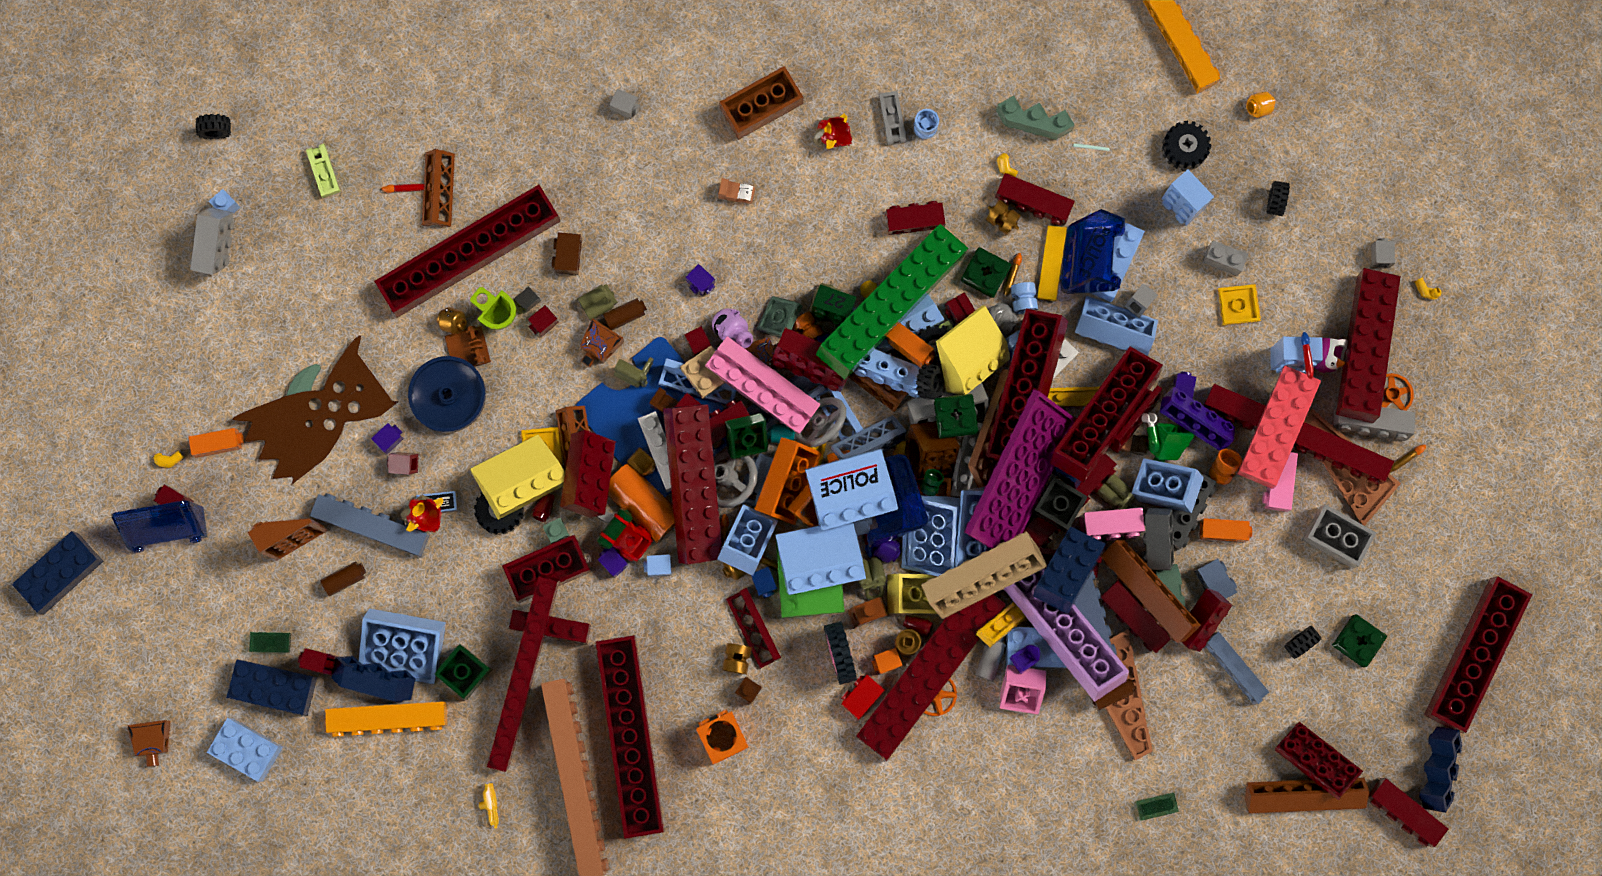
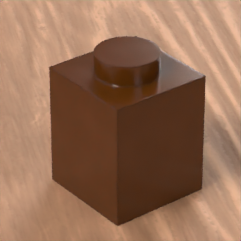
M745 677L735 694L752 704L762 687L748 677Z

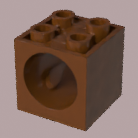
M937 421L910 424L905 455L916 478H924V474L928 469H936L943 475L953 474L960 448L956 438H939Z

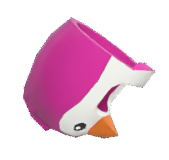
M1322 338L1323 360L1314 368L1322 373H1331L1346 363L1343 361V356L1348 346V340Z

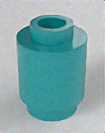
M775 424L772 428L768 429L767 439H771V443H779L781 437L794 441V431L785 424Z

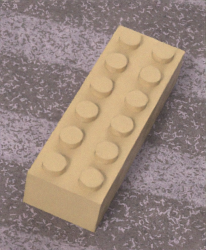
M1028 532L1016 535L1007 542L1000 543L989 551L982 552L971 560L964 561L961 565L945 571L944 574L936 578L929 579L926 583L922 584V588L930 606L944 619L1046 568L1047 565L1039 547Z

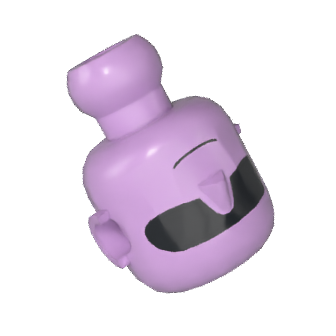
M725 308L714 316L711 324L712 329L723 341L728 336L743 348H748L752 344L753 335L748 331L747 321L740 316L738 310Z

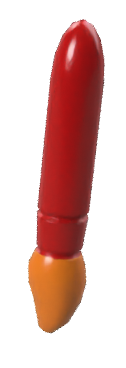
M390 184L382 187L381 190L386 193L423 191L425 185Z

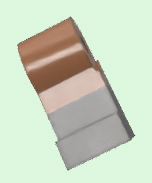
M1132 435L1120 451L1141 456L1145 455L1148 436Z

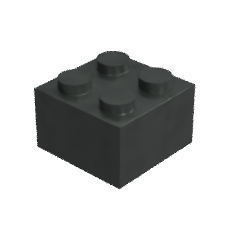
M1053 477L1032 513L1063 532H1067L1088 496Z

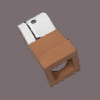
M722 178L718 197L719 199L752 204L756 188L748 184H740Z

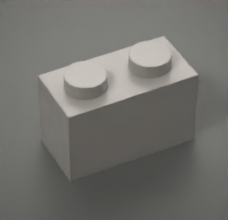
M1212 241L1208 246L1202 263L1238 276L1243 270L1248 254Z

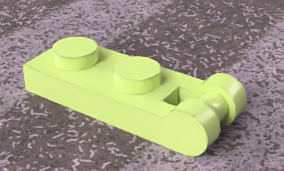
M320 144L319 147L314 149L312 147L306 149L321 197L324 198L341 192L325 144ZM322 155V158L316 159L315 156Z

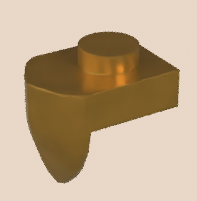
M640 447L627 460L642 476L650 475L655 470L656 464L654 459Z

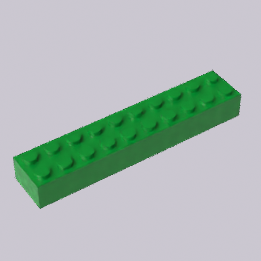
M939 224L820 345L816 355L846 380L886 338L898 322L901 323L962 260L968 247Z

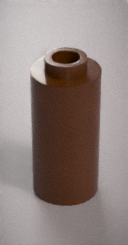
M635 298L604 313L603 316L609 329L615 330L644 316V311L647 308L643 300L639 301L638 298Z
M355 561L321 579V583L330 597L363 580L366 570L362 563L358 564Z
M1126 679L1124 683L1094 702L1092 698L1091 701L1096 710L1099 711L1133 695L1135 686L1131 679Z

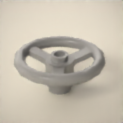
M835 397L818 400L817 402L821 404L818 408L825 405L837 406L838 410L829 416H818L814 413L811 418L814 431L807 440L802 437L801 433L797 434L794 432L796 441L808 447H817L826 442L834 441L838 437L839 430L846 419V407L842 400Z
M724 450L713 457L716 490L721 486L726 488L734 486L742 492L732 500L717 498L718 507L730 508L743 503L752 494L757 484L758 471L754 460L750 456L740 458L748 465L750 471L749 483L746 486L738 480V474L734 470L736 459H731L728 450ZM728 457L726 464L716 465L719 461Z

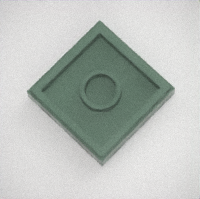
M772 296L756 330L781 338L785 327L792 330L803 306L794 301Z

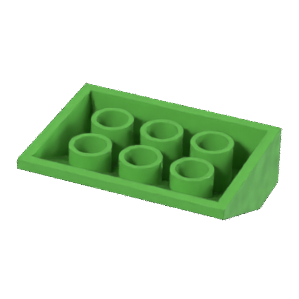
M776 541L782 617L798 618L845 612L842 584L791 595L787 593Z

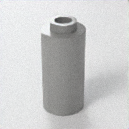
M1000 639L991 648L987 644L985 645L975 673L976 676L988 681H994L1006 647L1003 639Z

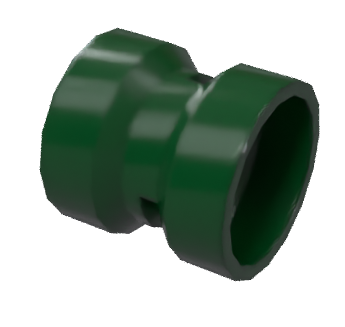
M928 469L919 485L920 491L925 495L935 496L944 480L943 474L936 469Z

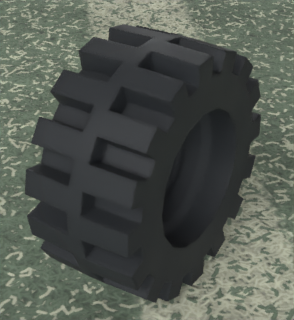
M220 114L200 115L196 118V135L200 138L203 137V139L209 138L210 140L228 138L231 135L229 117L221 116Z
M1273 181L1268 198L1267 214L1284 215L1289 198V183Z
M933 364L922 365L918 371L919 374H917V394L920 395V398L930 400L942 397V392H945L942 367Z
M1309 626L1286 643L1284 647L1293 659H1296L1317 644L1322 638L1313 626Z

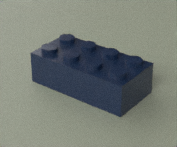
M1070 526L1040 578L1033 597L1069 614L1101 557L1105 543Z
M71 531L13 582L12 585L37 613L45 614L104 561L79 533Z
M236 659L226 698L308 716L318 677Z

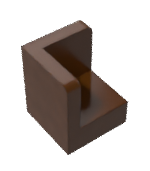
M659 387L649 404L650 407L664 415L663 408L675 407L679 401L669 396L665 390Z

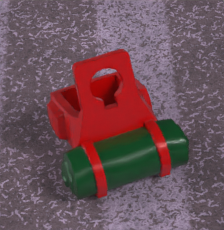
M620 508L613 515L614 517L605 529L601 531L596 541L600 547L604 549L614 547L619 550L618 553L625 559L637 562L646 552L653 539L647 530L640 525L636 527L631 522L633 517L628 510Z

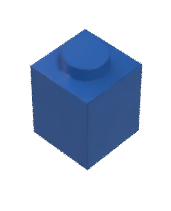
M769 567L754 572L753 576L751 575L759 597L763 596L765 599L775 595L774 591L777 590Z

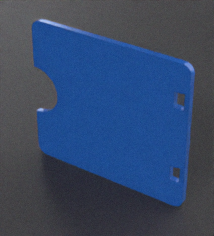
M657 337L632 357L636 367L641 370L650 357L654 359L646 375L648 381L646 387H634L631 385L626 389L615 390L607 387L602 382L576 404V406L585 405L588 425L596 434L616 441L614 456L622 466L628 463L629 457L639 447L653 458L638 418L656 411L666 436L664 415L650 407L649 404L659 387L677 401H680L686 394L658 385L666 358L685 364V361L663 337ZM666 372L664 381L673 383L677 379L674 374ZM688 379L682 381L686 388L690 389L693 387ZM691 395L699 403L708 404L709 413L718 408L720 411L725 409L720 403ZM726 436L722 438L724 443L717 449H714L712 446L713 457L727 446ZM655 466L652 474L644 476L664 497L671 493V491L667 493L657 466Z

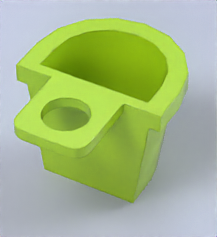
M479 287L470 298L471 303L483 311L477 320L490 329L501 330L507 328L516 317L517 309L515 303L503 290L495 297L485 288ZM479 294L487 295L488 300L485 304L477 302Z

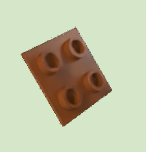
M475 326L467 327L468 330L445 336L450 356L464 359L474 367L491 362L482 326L476 328Z

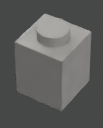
M619 89L616 90L609 105L611 111L630 119L633 114L637 115L640 108L638 97Z
M1379 238L1371 244L1372 267H1391L1395 264V241Z
M1142 284L1124 307L1140 318L1157 297V294L1145 284Z

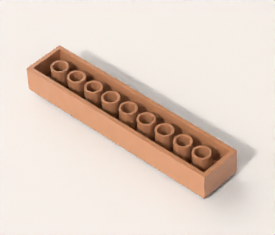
M565 678L541 683L579 876H605L607 874L606 871L609 870V863L607 858H603L602 851L605 850V843L603 838H599L598 831H601L600 819L595 818L594 811H598L596 800L591 798L590 792L594 791L592 780L587 778L586 772H590L588 760L583 758V753L586 752L584 741H580L579 733H582L580 721H576L575 714H578L576 702H572L571 695L574 694L573 684Z

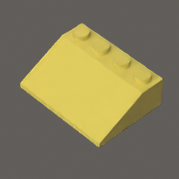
M983 305L936 341L946 391L949 393L968 394L1010 360L1007 341L988 309Z
M539 435L470 469L498 520L563 487L565 471Z

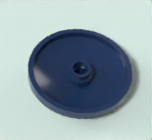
M441 356L427 361L414 373L409 384L408 401L414 416L424 426L436 432L452 433L467 428L477 420L485 405L486 388L483 378L472 364L458 357Z

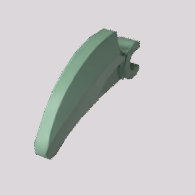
M311 365L298 373L290 384L287 396L311 391L314 381L321 370L320 365Z

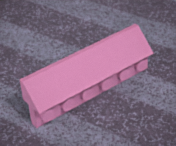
M728 336L705 365V367L718 375L722 381L797 434L801 433L821 405Z

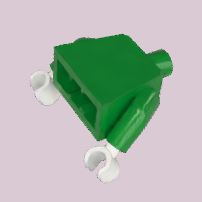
M1154 413L1142 414V421L1148 423L1149 426L1147 428L1149 438L1148 450L1155 456L1153 460L1164 463L1166 460H1178L1189 446L1194 435L1179 424L1157 423L1154 426V423L1157 421V415Z

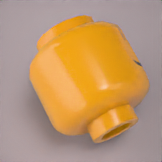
M1266 91L1251 95L1246 103L1248 113L1255 118L1272 114L1275 107L1274 97Z

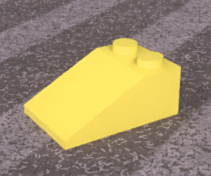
M888 574L887 613L937 614L930 606L922 588V584L937 576L929 574Z

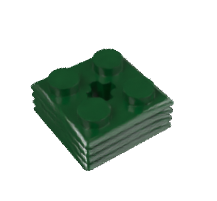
M978 247L961 278V282L994 298L1011 267V263ZM988 269L989 274L984 276L982 270Z
M973 394L934 399L939 438L977 434L978 424ZM954 412L961 415L958 420H955V417H951Z
M762 413L725 422L727 449L731 459L768 451L766 419Z
M1355 614L1351 616L1332 646L1361 667H1368L1387 639V635ZM1362 637L1364 644L1358 645L1356 638Z

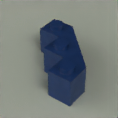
M354 656L335 657L331 677L341 688L398 703L412 699L416 680L407 670L388 671L380 663L361 664Z
M1436 727L1428 738V743L1431 745L1432 755L1424 764V772L1427 775L1428 782L1420 790L1419 798L1422 800L1424 809L1446 813L1454 801L1455 792L1451 790L1453 781H1457L1459 765L1456 764L1457 753L1461 754L1462 741L1459 730Z

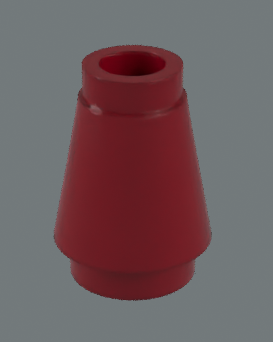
M550 493L542 497L533 508L532 517L540 522H546L550 518L556 497Z
M906 615L903 626L916 631L921 637H929L933 622L926 618Z

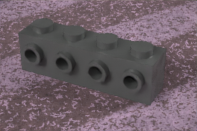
M1202 473L1200 474L1203 476V481L1192 513L1172 510L1174 549L1176 550L1186 547L1190 539L1187 537L1190 530H1195L1199 522L1196 520L1199 513H1204L1207 507L1205 503L1207 498H1211L1216 490L1214 487L1216 481Z

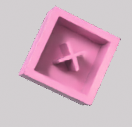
M1007 665L1000 693V709L1038 715L1046 689V671L1029 668L1020 674L1015 666Z

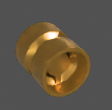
M905 629L896 636L895 647L900 654L910 656L919 650L921 638L916 631Z
M727 643L725 650L727 658L723 661L722 670L747 675L749 664L746 660L750 658L752 647ZM734 654L741 655V660L733 659Z

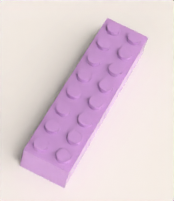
M1045 568L1004 588L1006 593L1094 702L1126 681L1129 670L1075 605H1073L1069 614H1066L1033 597Z

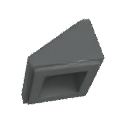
M527 287L514 298L526 313L541 301L530 287Z

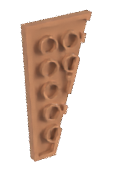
M1006 369L1001 371L968 464L978 488L986 487L995 468L996 462L987 458L986 452L1009 372Z
M1312 408L1308 411L1304 420L1305 423L1350 441ZM1326 460L1322 462L1357 520L1364 526L1401 484L1389 474L1385 483L1374 485L1368 482V478L1353 476L1349 473V470L1344 468L1342 470L1337 469L1331 465V462Z
M1129 629L1110 638V642L1115 645L1116 656L1129 670L1127 679H1131L1135 686L1134 694L1105 707L1134 761L1153 750L1141 698L1137 669L1133 658Z

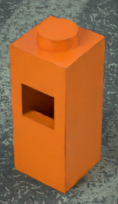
M898 322L886 336L889 345L920 368L922 365L934 362L936 356L934 348Z
M236 428L189 436L191 455L198 458L242 449L241 444H244L242 432L239 433V430Z
M1203 518L1200 520L1199 539L1247 542L1252 537L1253 529L1250 526V521Z

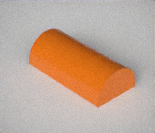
M629 463L622 466L610 478L608 496L621 509L628 510L632 514V520L651 534V538L658 544L675 526L673 505Z

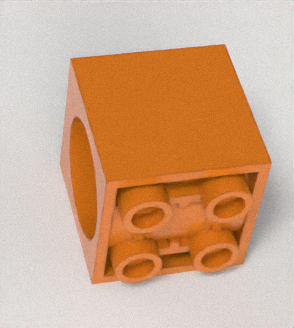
M727 709L716 714L717 718L712 721L708 718L699 722V727L696 728L713 765L749 748L733 712H728ZM717 722H723L722 724L727 726L731 724L736 730L737 737L733 738V746L726 751H721V748L715 746L713 749L708 743L707 735L710 736L712 731L710 727Z

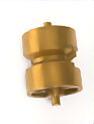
M1001 200L995 206L991 207L989 205L987 207L990 213L986 221L993 226L998 225V230L1005 235L1010 233L1011 228L1013 230L1014 228L1016 230L1020 228L1017 226V222L1021 215L1014 210H1008V205Z

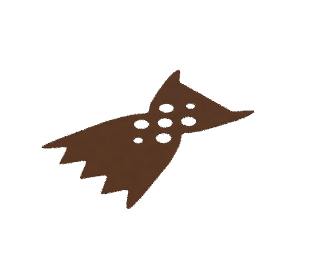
M361 335L356 337L344 351L328 376L323 390L305 391L284 396L245 411L232 419L252 422L245 441L265 440L259 460L279 459L273 479L292 477V484H294L328 456L338 441L345 422L379 417L399 402L391 400L358 355ZM342 381L345 384V390L342 393L334 391L333 385L335 382ZM358 384L363 385L364 389L362 391H357L356 386ZM317 398L321 401V407L318 410H312L309 407L311 399ZM331 400H338L341 407L338 411L333 412L329 409V402ZM356 401L360 404V410L357 413L349 411L348 405L350 402ZM332 418L335 420L336 427L333 430H327L324 427L326 419ZM307 420H311L313 422L312 427L306 426Z

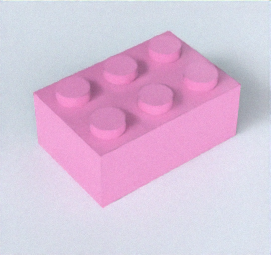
M1143 508L1086 512L1079 517L1081 532L1097 540L1106 538V541L1118 540L1117 538H1121V536H1125V539H1136L1145 531Z

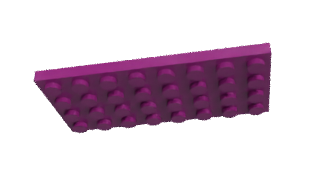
M1033 390L1028 398L1027 404L1019 416L1016 427L1011 433L1005 449L1002 451L999 462L994 468L993 474L984 488L982 497L976 505L975 511L967 523L964 532L990 549L1023 533L1055 467L1050 464L1053 451L1076 421V418L1041 392Z

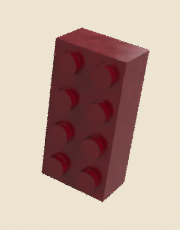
M786 327L784 328L770 361L778 368L790 370L797 376H804L813 383L825 385L832 391L841 392L847 379L844 380L816 355L822 344L821 342Z
M587 430L571 434L560 503L561 508L589 518L605 515L616 441Z
M575 535L502 565L514 596L519 603L533 598L538 576L541 574L560 579L559 586L591 573Z

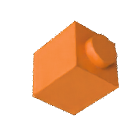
M896 647L874 655V660L871 661L874 671H879V674L903 666Z

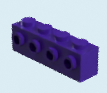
M1173 387L1162 398L1160 413L1217 450L1226 449L1234 441L1235 426L1231 422L1222 419L1214 411H1210L1200 402L1187 396L1183 391Z

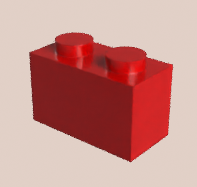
M861 675L854 683L856 688L852 692L848 690L841 697L843 700L841 705L858 720L885 691L869 675L865 677Z

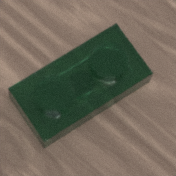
M250 632L249 652L290 653L291 633Z
M1174 792L1135 801L1140 821L1179 812Z

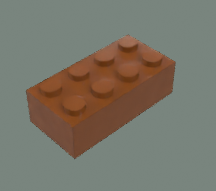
M783 66L719 103L720 110L739 140L801 106L804 97L786 67Z

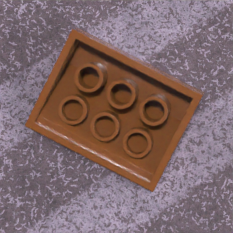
M309 518L259 522L251 527L252 530L248 534L259 553L278 561L328 530L325 526Z

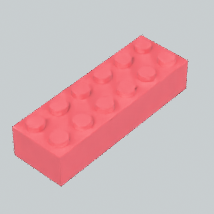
M1288 366L1282 368L1239 467L1238 475L1271 489L1277 486L1321 380L1314 377L1309 379L1307 374Z

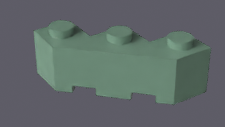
M1015 96L999 103L996 108L997 114L1006 127L1045 136L1053 140H1057L1072 132L1075 126L1066 110L1051 118L1048 117L1040 103L1023 111Z

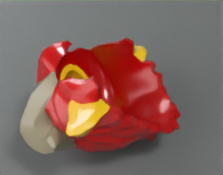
M843 113L838 117H824L819 122L813 138L815 145L818 147L826 146V149L850 146L853 139L850 134L849 123L846 122L847 115Z
M420 495L417 499H412L401 513L402 520L405 525H408L406 531L409 532L414 529L433 533L438 531L442 515L439 507L444 502L443 498L433 500L425 495Z

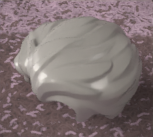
M997 303L988 310L1004 338L1014 330L1017 323V316L1013 309L1007 304Z

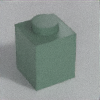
M561 518L543 526L551 544L570 536Z

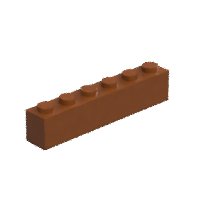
M1124 539L1115 540L1102 554L1101 557L1105 561V565L1117 574L1118 580L1126 584L1130 589V593L1141 601L1143 608L1155 617L1156 623L1164 627L1170 639L1177 643L1184 642L1201 626Z
M1358 778L1346 793L1337 800L1313 780L1247 782L1245 803L1248 813L1366 809L1369 789L1365 778Z

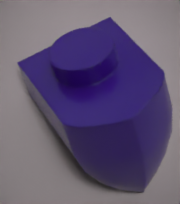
M1029 644L1013 654L1009 659L1020 674H1022L1039 662L1041 657L1040 649L1035 645Z

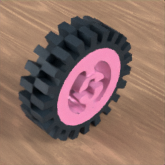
M842 622L825 625V636L839 684L856 681L855 666Z

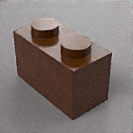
M558 232V237L554 238L553 249H556V257H552V268H554L556 273L579 275L582 245L581 234Z

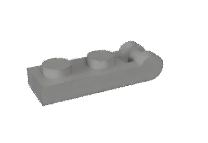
M898 91L880 93L879 100L887 145H893L894 142L906 143ZM891 130H898L899 134L892 135Z

